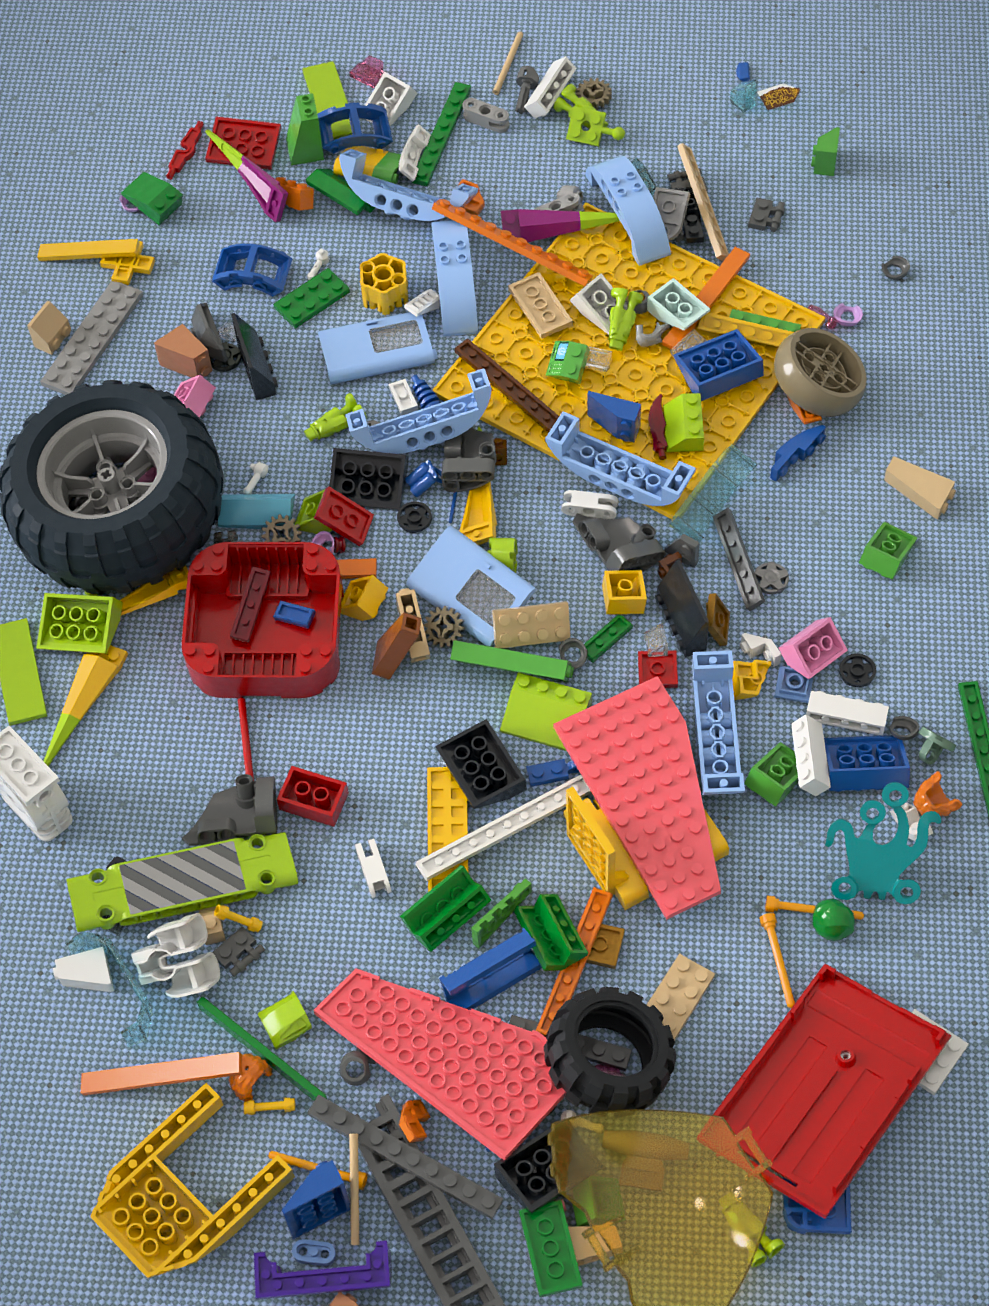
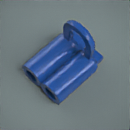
M428 460L405 478V481L411 487V493L415 497H420L435 482L442 484V478H438V474L441 477L442 471L433 466L431 461Z

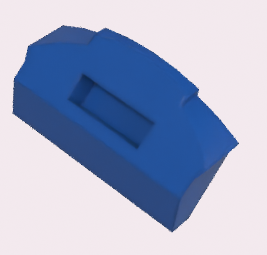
M748 62L738 63L736 69L737 78L742 82L750 80Z

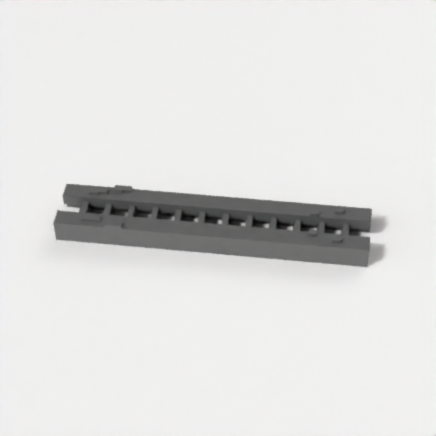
M390 1095L382 1096L379 1100L380 1102L375 1104L380 1116L368 1123L379 1129L386 1127L391 1136L420 1151L415 1142L409 1143L399 1125L401 1115ZM358 1144V1150L441 1305L462 1306V1302L478 1294L483 1303L482 1306H505L444 1193L409 1172L393 1179L389 1171L398 1166L388 1160L383 1161L381 1156ZM416 1181L420 1189L403 1198L400 1189ZM426 1199L431 1209L414 1218L409 1208ZM436 1218L441 1228L425 1237L420 1226ZM447 1237L452 1247L435 1256L430 1245ZM457 1256L462 1266L445 1275L440 1264ZM467 1275L472 1286L456 1294L451 1283Z

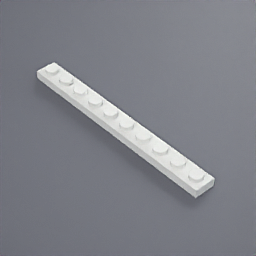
M579 775L416 861V866L427 881L566 807V790L570 787H574L580 798L592 792L582 775Z

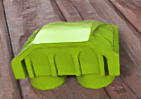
M294 991L258 1013V1017L268 1033L275 1050L293 1042L306 1031L312 1029L307 1014Z

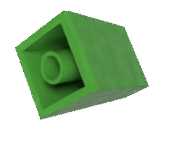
M313 93L299 95L295 99L286 136L291 166L324 160L319 120Z

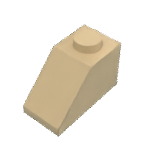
M216 906L199 910V914H201L206 923L208 932L206 945L226 941L222 920L214 916Z

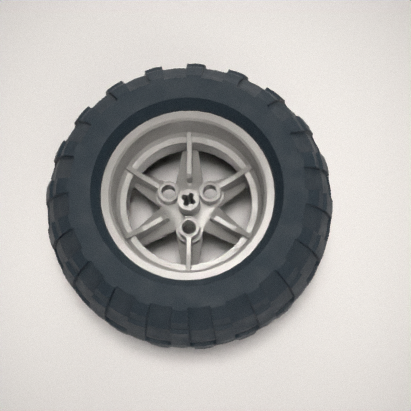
M104 380L102 385L91 387L87 384L75 387V391L61 398L58 395L51 398L46 403L47 407L40 413H32L25 420L23 430L20 434L14 435L6 450L7 458L0 468L1 513L11 537L27 561L43 574L48 573L49 577L60 585L67 588H82L91 594H104L106 591L115 590L118 593L135 591L137 586L149 582L151 585L163 581V576L175 568L178 570L182 569L191 561L190 556L197 549H201L210 538L211 527L214 525L215 520H218L221 511V493L223 492L224 481L223 470L215 444L205 424L190 408L186 409V406L172 393L155 390L150 384L136 381L130 384H123L117 380ZM126 462L124 466L120 469H117L114 465L116 463ZM152 467L157 469V475L153 482H137ZM94 472H98L97 477L91 479L88 478V476H90ZM71 497H89L84 504L74 511H71L68 507Z

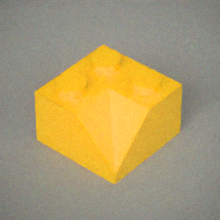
M642 570L604 571L602 590L606 614H644L647 596Z

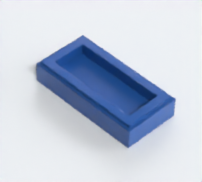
M280 601L273 617L275 620L309 629L316 612L315 609Z

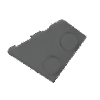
M682 534L671 544H668L664 551L668 554L679 552L682 556V563L695 568L699 560L700 542Z

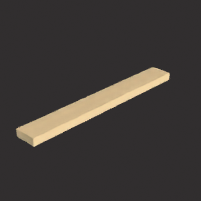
M681 143L677 147L717 259L724 261L729 253L693 151L690 147Z

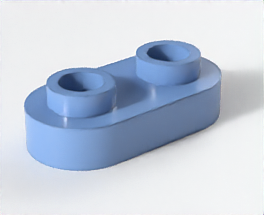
M301 1239L295 1242L292 1247L293 1257L299 1263L328 1266L336 1258L335 1248L328 1242ZM302 1250H307L308 1252L306 1255H300V1252ZM324 1252L329 1253L327 1258H322L321 1255Z

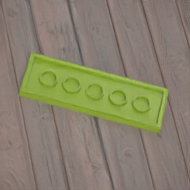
M334 61L302 68L309 94L313 93L317 114L334 106L336 109L345 107V104L348 102ZM349 119L331 124L334 140L352 135Z
M27 618L0 624V682L10 726L47 717Z

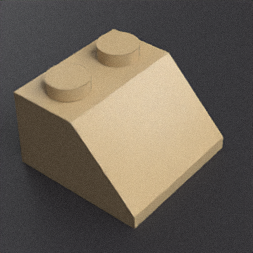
M48 300L27 325L34 347L51 355L60 347L61 342L71 332L68 319Z

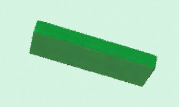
M621 614L614 617L584 644L588 651L587 659L594 663L633 628V624Z

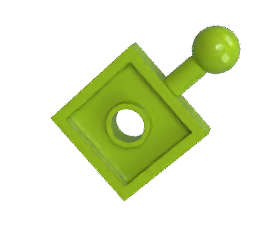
M573 106L566 140L599 147L602 134L612 135L615 140H622L625 137V130L622 127H615L614 129L604 127L607 116L605 112ZM585 122L591 124L588 131L582 130V125Z

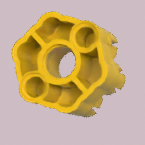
M380 253L361 263L360 285L363 306L365 308H368L369 301L370 309L377 308L380 313L382 312V315H389L390 312L395 310V306L398 308L402 307V299L404 305L409 302L405 261L389 256L386 253Z

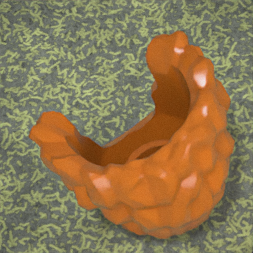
M939 771L925 780L915 794L913 804L921 816L929 811L937 812L940 816H948L951 812L960 809L962 806L960 800L953 799L950 801L943 793L939 784L942 777Z
M245 1053L242 1055L241 1075L229 1076V1085L240 1100L244 1102L253 1100L252 1087L262 1074L268 1077L272 1076V1068L261 1057Z

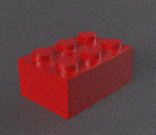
M291 766L277 797L278 807L281 811L335 827L349 794L346 782Z

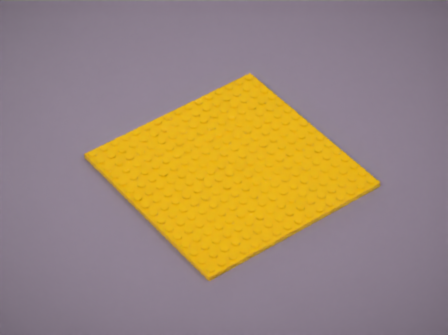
M587 202L583 205L584 212H605ZM620 221L558 235L545 251L557 255L563 261L571 262L573 266L579 269L587 270L589 274L593 275L592 280L602 273L613 288L628 289V294L631 291L643 290L651 295L674 278L694 296H697L720 267L670 242L671 255L639 266L632 255L631 238ZM536 262L524 278L540 272L572 319L573 325L541 339L514 297L510 294L472 342L557 415L560 416L564 411L578 417L580 432L671 471L674 470L679 461L695 467V473L675 502L665 506L645 505L678 523L779 385L774 372V359L778 347L747 340L763 359L764 376L701 401L704 430L703 451H666V459L660 460L658 454L653 450V438L649 427L651 405L662 394V412L664 416L663 405L681 394L692 393L673 355L723 334L701 330L697 326L678 352L663 346L662 343L647 347L641 346L636 341V325H643V334H651L655 330L657 322L660 325L665 324L647 311L636 315L635 324L631 328L623 350L609 348V335L583 316L570 301L585 286ZM739 275L735 276L712 306L710 312H708L729 317L732 309L801 324V329H820L826 318ZM640 293L643 296L644 301L646 297L643 295V293ZM671 327V328H668V329L662 334V336H661V339H662V340L666 337V335L669 333V331L672 329V327ZM555 341H572L587 345L590 349L580 384L546 376ZM459 357L433 388L435 395L443 401H448L472 393L467 374L476 370ZM490 383L492 389L491 397L486 410L479 420L560 461L545 441L548 432ZM588 391L641 404V426L635 442L616 438L587 415Z

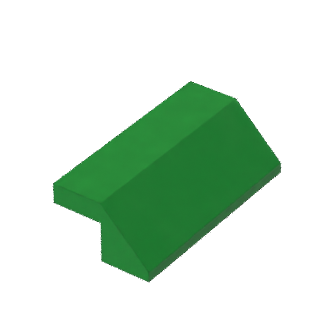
M316 169L305 179L307 185L357 216L363 210L371 213L376 208L357 196L348 185L346 179L343 176L334 174L331 169Z
M460 865L400 915V918L414 937L429 952H432L492 900L483 886L474 882L465 867Z
M540 894L534 906H516L514 913L522 929L525 928L536 941V946L532 949L543 971H562L588 955V951L558 894Z

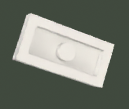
M406 379L389 384L390 392L401 415L418 410V405Z

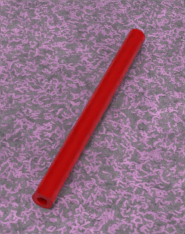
M239 698L238 708L245 774L251 775L254 781L245 698Z

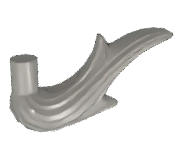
M657 322L656 328L651 334H643V325H636V341L639 345L646 347L662 343V334L673 326L666 323L660 325Z

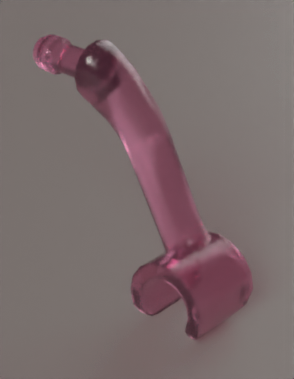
M812 304L808 306L807 309L826 317L825 319L828 320L825 324L826 327L831 330L836 327L837 320L834 317L829 316L820 307L813 306Z

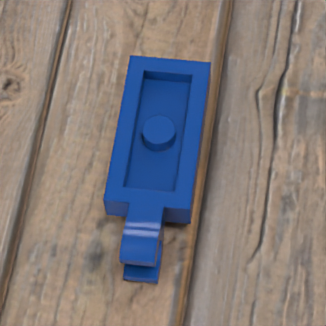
M565 759L526 766L530 787L568 780V774L579 773L573 760L566 763Z

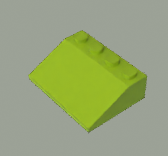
M44 593L36 649L107 654L121 619L123 602L114 597Z
M518 672L511 689L500 732L567 751L554 730L553 724L591 707L592 693Z

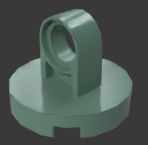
M922 727L918 732L927 738L919 752V759L928 765L937 761L944 748L954 752L957 746L925 727ZM932 751L929 758L926 759L927 754Z

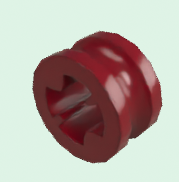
M340 536L339 539L333 537L335 542L333 553H338V551L344 553L346 548L344 537Z

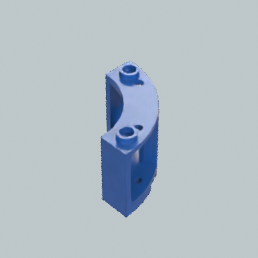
M359 102L346 103L345 107L336 109L334 106L318 113L322 147L333 154L355 146H370L382 149L393 142L386 108L371 103H368V106L360 105ZM359 118L371 120L375 134H362ZM349 119L352 135L334 140L331 124Z
M230 245L221 250L212 282L225 291L230 288L242 287L243 284L252 285L253 289L274 297L284 289L293 258L283 251L263 245ZM247 258L244 271L234 270L237 260ZM258 259L278 266L275 279L254 272Z

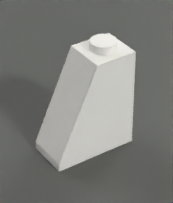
M103 947L55 960L56 967L53 968L54 977L56 980H60L62 986L106 992L114 991L108 959Z

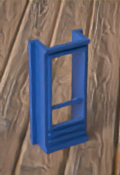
M523 928L521 933L512 936L468 962L452 974H448L446 977L444 975L441 976L439 979L446 1001L471 1010L542 969L538 959L531 951V948L536 946L534 938Z

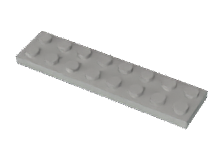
M111 281L41 379V386L64 395L74 392L75 387L82 384L143 296V292L123 283Z

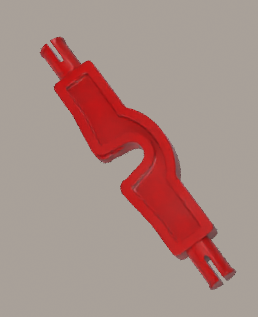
M198 121L194 128L191 127L181 140V147L186 150L175 151L168 165L169 172L166 174L168 179L172 180L176 172L180 173L186 161L194 156L196 144L202 136L201 129L204 126L202 121Z

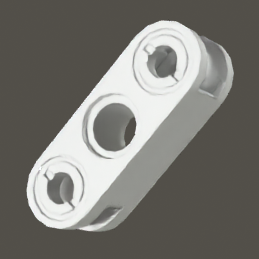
M576 490L564 492L563 498L567 501L561 507V511L564 514L576 516L578 513L587 517L601 519L616 518V508L619 502L616 496Z
M373 838L368 840L372 856L365 857L361 843L355 844V849L371 897L375 898V891L385 888L387 893L392 891Z

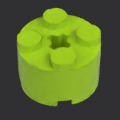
M490 537L489 548L491 550L487 552L516 573L517 539Z

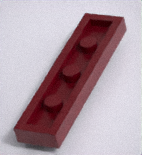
M252 567L230 634L231 639L250 642L271 577V571Z

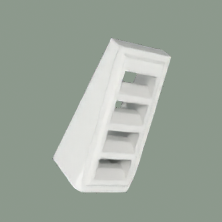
M432 289L426 290L406 303L404 308L416 317L436 310L440 306L439 294Z

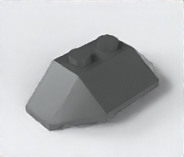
M207 302L198 304L191 319L193 328H190L191 333L208 349L210 358L227 362L228 359Z

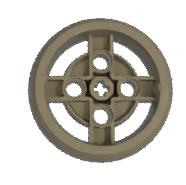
M805 328L787 336L776 351L774 359L776 379L784 393L802 409L822 417H835L849 412L862 399L866 389L864 365L857 353L838 336L818 328Z

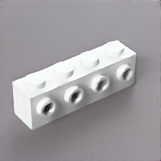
M567 57L553 62L524 106L534 118L544 117L549 113L550 108L577 69Z
M811 691L806 715L822 724L883 736L889 706H884L881 703L865 702L862 699L845 698L842 695H830L822 691Z
M804 715L791 723L798 783L801 789L814 796H818L831 788L822 723L808 715Z

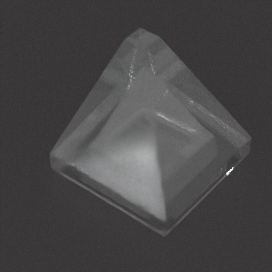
M227 322L218 328L220 337L232 342L236 340L232 323Z

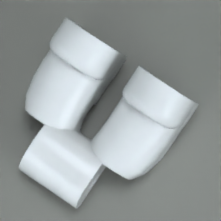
M199 913L185 916L180 920L169 922L149 933L147 938L150 939L156 935L159 944L141 948L131 954L139 973L140 984L145 985L171 978L172 987L165 991V993L172 998L207 991L220 979L219 963L212 952L197 955L193 959L168 965L166 960L167 956L194 951L206 943L208 938L206 923Z

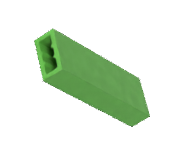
M456 640L453 642L450 657L455 662L515 673L519 672L568 682L569 678L573 677L574 667L571 666L572 663L567 660Z

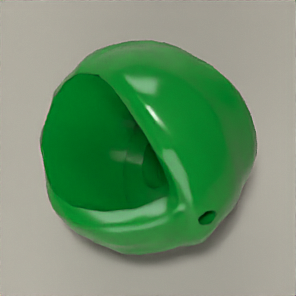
M830 898L822 900L816 905L812 924L819 936L835 942L847 938L854 933L855 918L854 913L844 903Z

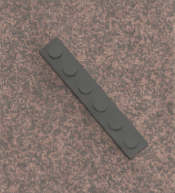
M726 508L715 515L713 520L747 610L752 611L765 603V599L732 510Z
M511 1015L509 1024L532 1032L533 1030L536 1031L539 1022ZM578 1034L580 1049L588 1061L622 1071L627 1070L632 1049Z

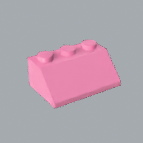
M198 375L181 382L174 396L186 406V409L190 408L200 418L206 411L207 403L212 400L216 387L204 377Z
M831 617L814 621L779 647L787 665L807 679L812 678L848 651Z

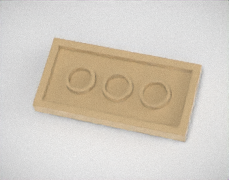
M540 272L508 285L509 292L541 339L573 325L572 319Z
M567 601L492 610L495 648L501 649L558 642L571 638Z
M680 953L647 1003V1006L651 1007L654 1005L663 1014L662 1024L670 1026L674 1041L715 977V973Z

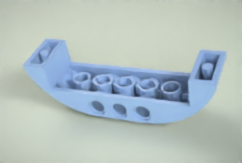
M350 149L340 154V166L348 185L357 196L371 206L384 210L386 214L400 215V218L405 220L432 221L446 217L432 210L433 204L442 198L362 174L366 153ZM462 183L453 188L449 202L455 207H464L477 194L478 188Z
M619 156L589 166L586 169V178L592 187L600 186L631 238L632 255L637 264L640 266L671 255L667 233L657 205L629 159L625 156Z
M454 220L431 222L443 337L478 334L468 229Z
M483 368L467 374L472 393L370 427L363 409L348 413L346 418L350 434L357 442L371 450L392 454L409 453L419 449L423 450L428 446L441 444L446 440L457 437L476 424L488 406L492 389L486 371Z
M564 411L545 438L553 454L576 475L596 486L644 505L665 506L675 502L696 471L695 467L681 461L671 471L580 432L579 418Z
M732 650L693 652L694 716L699 775L703 795L745 793L737 735L732 680L734 669Z

